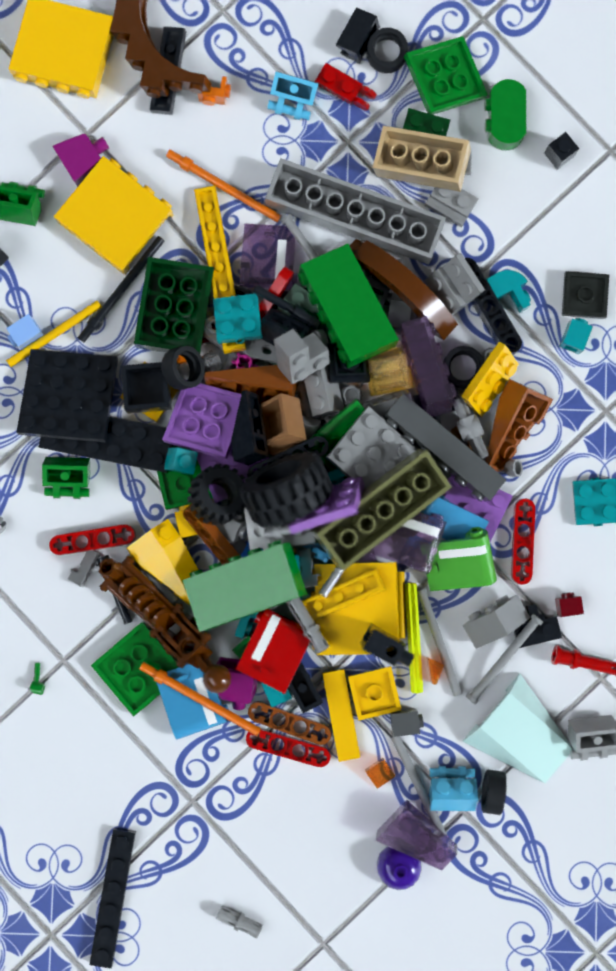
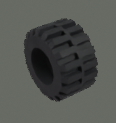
M216 464L213 467H207L190 483L192 486L188 488V493L191 495L187 499L188 503L192 502L190 509L191 511L196 510L197 514L195 516L198 519L200 517L204 518L203 522L206 524L211 521L212 525H218L219 523L223 525L244 511L246 506L240 496V487L245 477L243 474L240 476L237 474L239 470L236 468L230 470V465L225 464L221 467V464ZM210 484L219 485L226 491L228 495L227 506L218 505L210 498Z

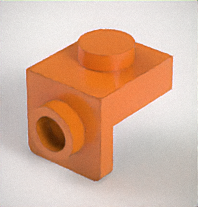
M222 76L220 88L211 87L210 92L198 94L199 101L209 106L215 104L225 105V100L230 98L231 85L228 84L227 77Z

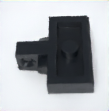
M536 604L526 606L529 616L535 614L543 623L535 628L520 648L562 638L557 616L545 618L544 614H539ZM531 617L514 630L515 638L532 619Z

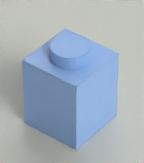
M29 314L6 328L10 333L7 337L11 344L21 349H24L44 335L33 317Z

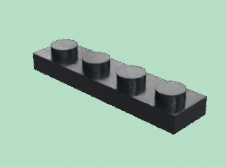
M164 27L159 53L169 62L181 68L187 32L185 28ZM169 89L168 97L151 98L149 109L151 113L173 115L176 92Z

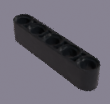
M465 258L485 291L471 301L472 305L496 345L498 342L505 344L506 340H511L515 343V349L510 350L512 355H514L522 346L519 334L477 263L471 258ZM490 303L493 306V311H485L483 304ZM494 322H502L504 324V330H497L494 326Z

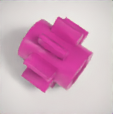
M237 353L238 358L236 361H232L237 366L235 369L245 368L244 362L248 363V368L259 367L255 364L258 359L250 358L247 354L241 355Z

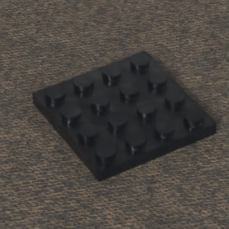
M31 349L17 434L106 443L118 366L117 356Z

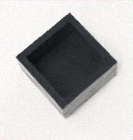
M162 362L121 366L124 411L128 414L172 410L171 389L163 377Z

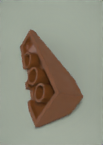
M277 365L205 372L204 375L205 385L242 394L244 390H248L260 395L261 404L280 393L293 397L296 396L297 382L292 385Z
M509 379L499 398L488 447L489 455L486 457L485 462L501 473L505 463L511 460L517 453L516 447L523 439L527 440L530 436L528 432L535 423L539 425L544 419L553 399Z

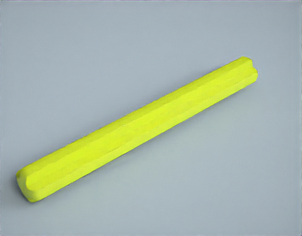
M406 583L405 603L408 651L415 655L409 666L411 692L422 693L423 678L417 584Z

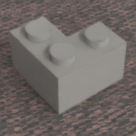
M292 329L274 339L277 366L292 385L306 379L308 375L325 368L330 363L329 350L314 332L301 339L295 330Z
M505 595L496 600L495 604L485 608L484 613L481 614L479 610L468 616L469 621L462 626L475 649L509 635L530 619L518 595L510 598Z

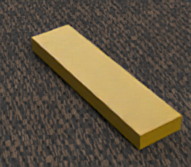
M375 568L333 587L326 598L316 594L303 600L302 603L312 619L316 621L386 589L378 570Z
M340 669L324 672L322 675L338 761L361 758L345 671Z

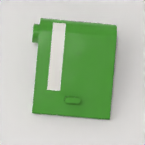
M482 527L471 528L466 533L465 538L420 543L430 591L483 587L492 585L497 581L488 531L482 529Z

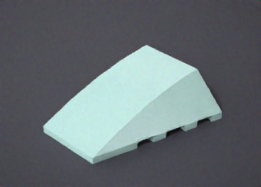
M519 673L506 689L508 693L480 726L475 725L463 742L546 783L570 755V751L574 749Z

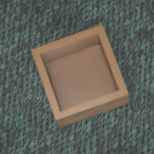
M280 393L261 404L270 455H275L306 440L299 398Z

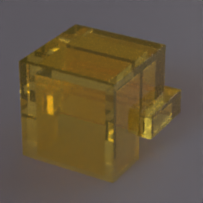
M401 347L389 349L368 359L370 371L368 388L370 396L414 387L411 369L407 365L406 354Z

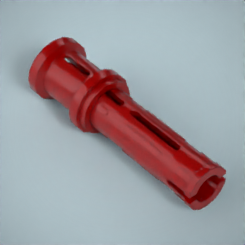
M555 645L551 656L552 665L559 663L568 665L570 669L581 667L616 676V670L611 669L612 667L616 668V662L583 655L577 649H573V651L562 649L559 645Z

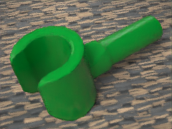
M35 663L34 677L30 690L32 693L43 695L45 683L39 682L40 663Z

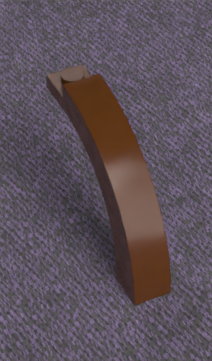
M355 239L349 245L360 267L396 293L418 316L429 333L445 340L458 325L449 310L428 286L392 255L368 240L362 242Z

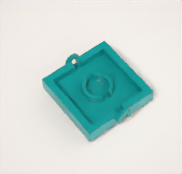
M257 294L213 299L218 344L231 342L243 344L246 340L263 338Z
M590 478V480L572 482L575 525L594 524V526H603L606 523H616V478Z

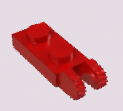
M325 63L315 82L319 83V87L348 104H353L365 111L369 109L370 105L365 100L357 97L358 94L361 93L372 100L377 96L374 90L363 86L359 81L328 63Z

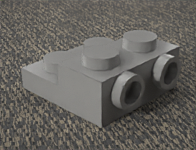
M461 253L455 255L443 267L437 269L424 280L428 288L440 299L451 315L458 313L485 291Z

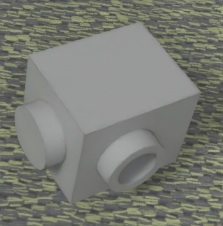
M243 512L226 524L221 525L219 523L216 525L225 538L232 543L244 539L248 535L245 514Z

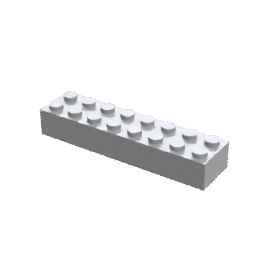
M282 158L279 160L265 197L267 207L286 214H292V216L364 242L368 240L378 247L428 265L447 218Z

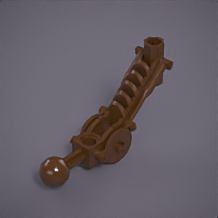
M127 556L122 563L117 562L113 558L104 559L100 563L98 571L105 579L99 585L100 589L105 592L109 590L123 605L141 617L152 628L149 632L150 637L158 638L164 646L163 649L166 650V653L170 656L173 655L178 660L176 663L179 668H183L187 663L197 669L200 668L204 673L202 680L204 687L209 692L223 693L231 684L232 676L224 665H214L209 657L213 654V651L206 643L212 638L211 634L207 633L206 630L199 632L195 618L183 611V604L177 603L173 606L155 588L154 584L133 565L135 561L132 556ZM175 623L181 628L177 634L169 629Z

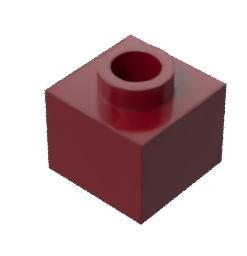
M574 592L563 593L561 598L555 599L557 616L567 617L584 614L582 597L575 596Z

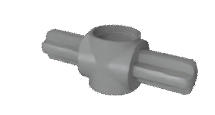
M462 397L456 398L452 401V404L459 418L456 425L464 442L470 443L475 454L481 459L486 458L489 453L481 437L484 435V430L477 415L471 414L467 403Z

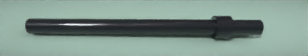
M157 236L94 317L91 316L86 322L88 325L77 337L80 341L85 343L93 331L99 329L102 325L101 321L147 265L148 257H153L165 242L160 236Z

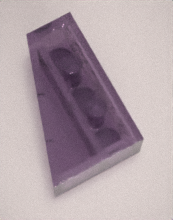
M408 800L377 830L376 841L441 871L457 855V844Z

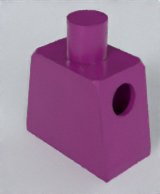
M81 134L55 144L53 148L78 187L101 159L99 154L108 150L109 146L103 137L91 143L86 134Z
M220 657L216 664L224 665L228 668L232 679L229 688L223 693H218L219 698L231 701L233 709L243 710L246 704L251 703L258 687V680L236 670L239 659Z

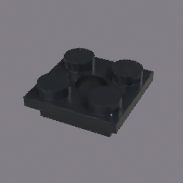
M327 344L330 362V383L370 382L368 360L348 368L345 363L341 362L338 356L339 349L337 345Z

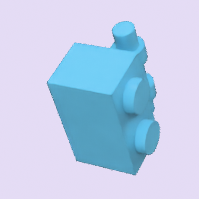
M276 71L270 94L279 96L278 102L269 100L267 109L274 110L276 114L281 115L284 113L294 116V119L297 120L301 118L309 120L311 112L303 110L304 104L313 106L319 83ZM285 98L297 101V107L285 105Z
M438 766V768L429 769L430 777H438L431 778L429 788L430 811L476 810L478 803L477 779H466L475 778V769L466 768V766H459L458 768Z

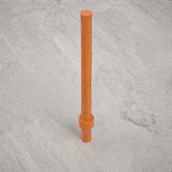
M171 149L167 152L166 157L179 164L181 169L186 172L191 171L277 223L280 221L282 215L194 164V160L187 156L182 157Z
M145 662L140 666L139 670L153 677L155 682L161 685L164 683L253 735L257 736L259 734L260 727L168 676L166 671L158 670Z

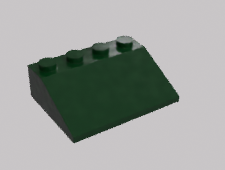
M148 257L134 338L136 348L168 352L170 349L187 345L193 347L199 353L201 352L214 267Z

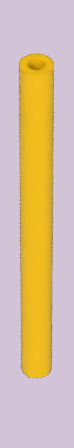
M98 300L7 359L8 365L13 367L28 357L31 349H40L99 310L102 306Z

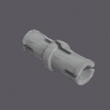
M223 905L216 917L217 920L234 927L233 930H240L256 939L263 926L245 917L244 913L241 912L239 914Z

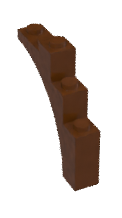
M147 0L116 1L110 32L119 43L128 45L125 59L134 70L143 71L140 87L149 97H168L169 89L175 92L189 90L196 94L210 92L212 84L206 75L189 72L177 67L157 51L148 29Z

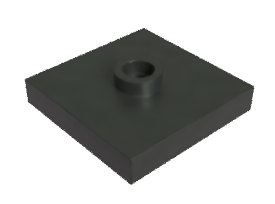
M566 271L564 273L562 316L606 319L610 274Z

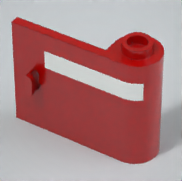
M270 609L258 612L254 620L258 625L236 670L285 694L310 641L307 637H304V631L300 624Z

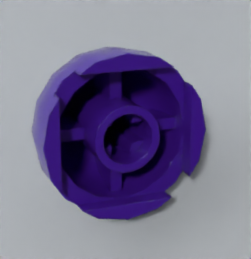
M402 842L391 843L379 853L377 872L382 882L389 888L406 890L414 886L419 880L422 870L421 859L410 845Z

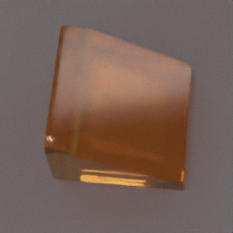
M426 657L430 682L436 685L444 665L437 660Z
M381 758L365 769L366 774L377 789L396 777L384 758Z

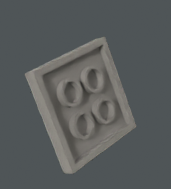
M368 406L327 455L326 459L348 478L362 476L365 490L417 449Z

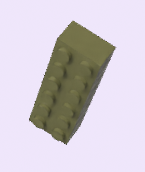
M417 449L363 490L356 514L316 526L311 530V533L334 565L344 571L452 488V486L428 451Z

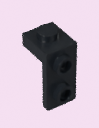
M373 275L372 277L366 276L374 293L382 296L380 301L381 307L383 308L384 304L389 305L393 295L392 292H389L390 288Z

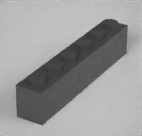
M404 393L398 397L383 417L387 419L386 422L395 430L399 429L409 443H415L421 449L427 450L430 456L438 462L437 466L445 473L449 471L455 477L454 481L462 487H468L472 491L471 495L478 501H490L505 483L506 479Z

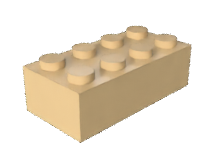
M383 126L372 168L377 177L461 192L471 147L469 140Z

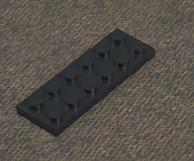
M110 417L106 443L40 437L38 447L168 473V470H164L168 448H173V445L162 440L166 427Z

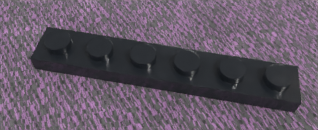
M120 828L113 829L89 965L109 969L113 967L136 831Z

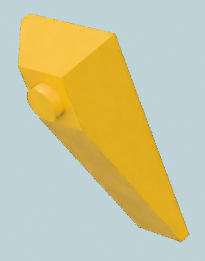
M166 519L126 549L142 570L149 572L159 583L166 585L176 596L191 606L183 580L189 578V573L197 571L198 568L181 536L169 519Z

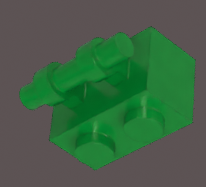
M2 182L0 186V220L36 226L42 211L39 198H44L45 190L38 189L34 185L27 187L21 186L17 182Z
M45 457L42 464V486L53 487H45L44 496H53V498L60 499L61 496L73 497V499L90 496V488H81L88 487L90 482V458Z

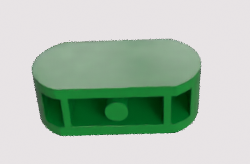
M505 79L493 86L489 97L485 98L484 108L485 111H488V119H485V132H488L489 142L495 148L506 151L519 146L526 134V89L516 80Z

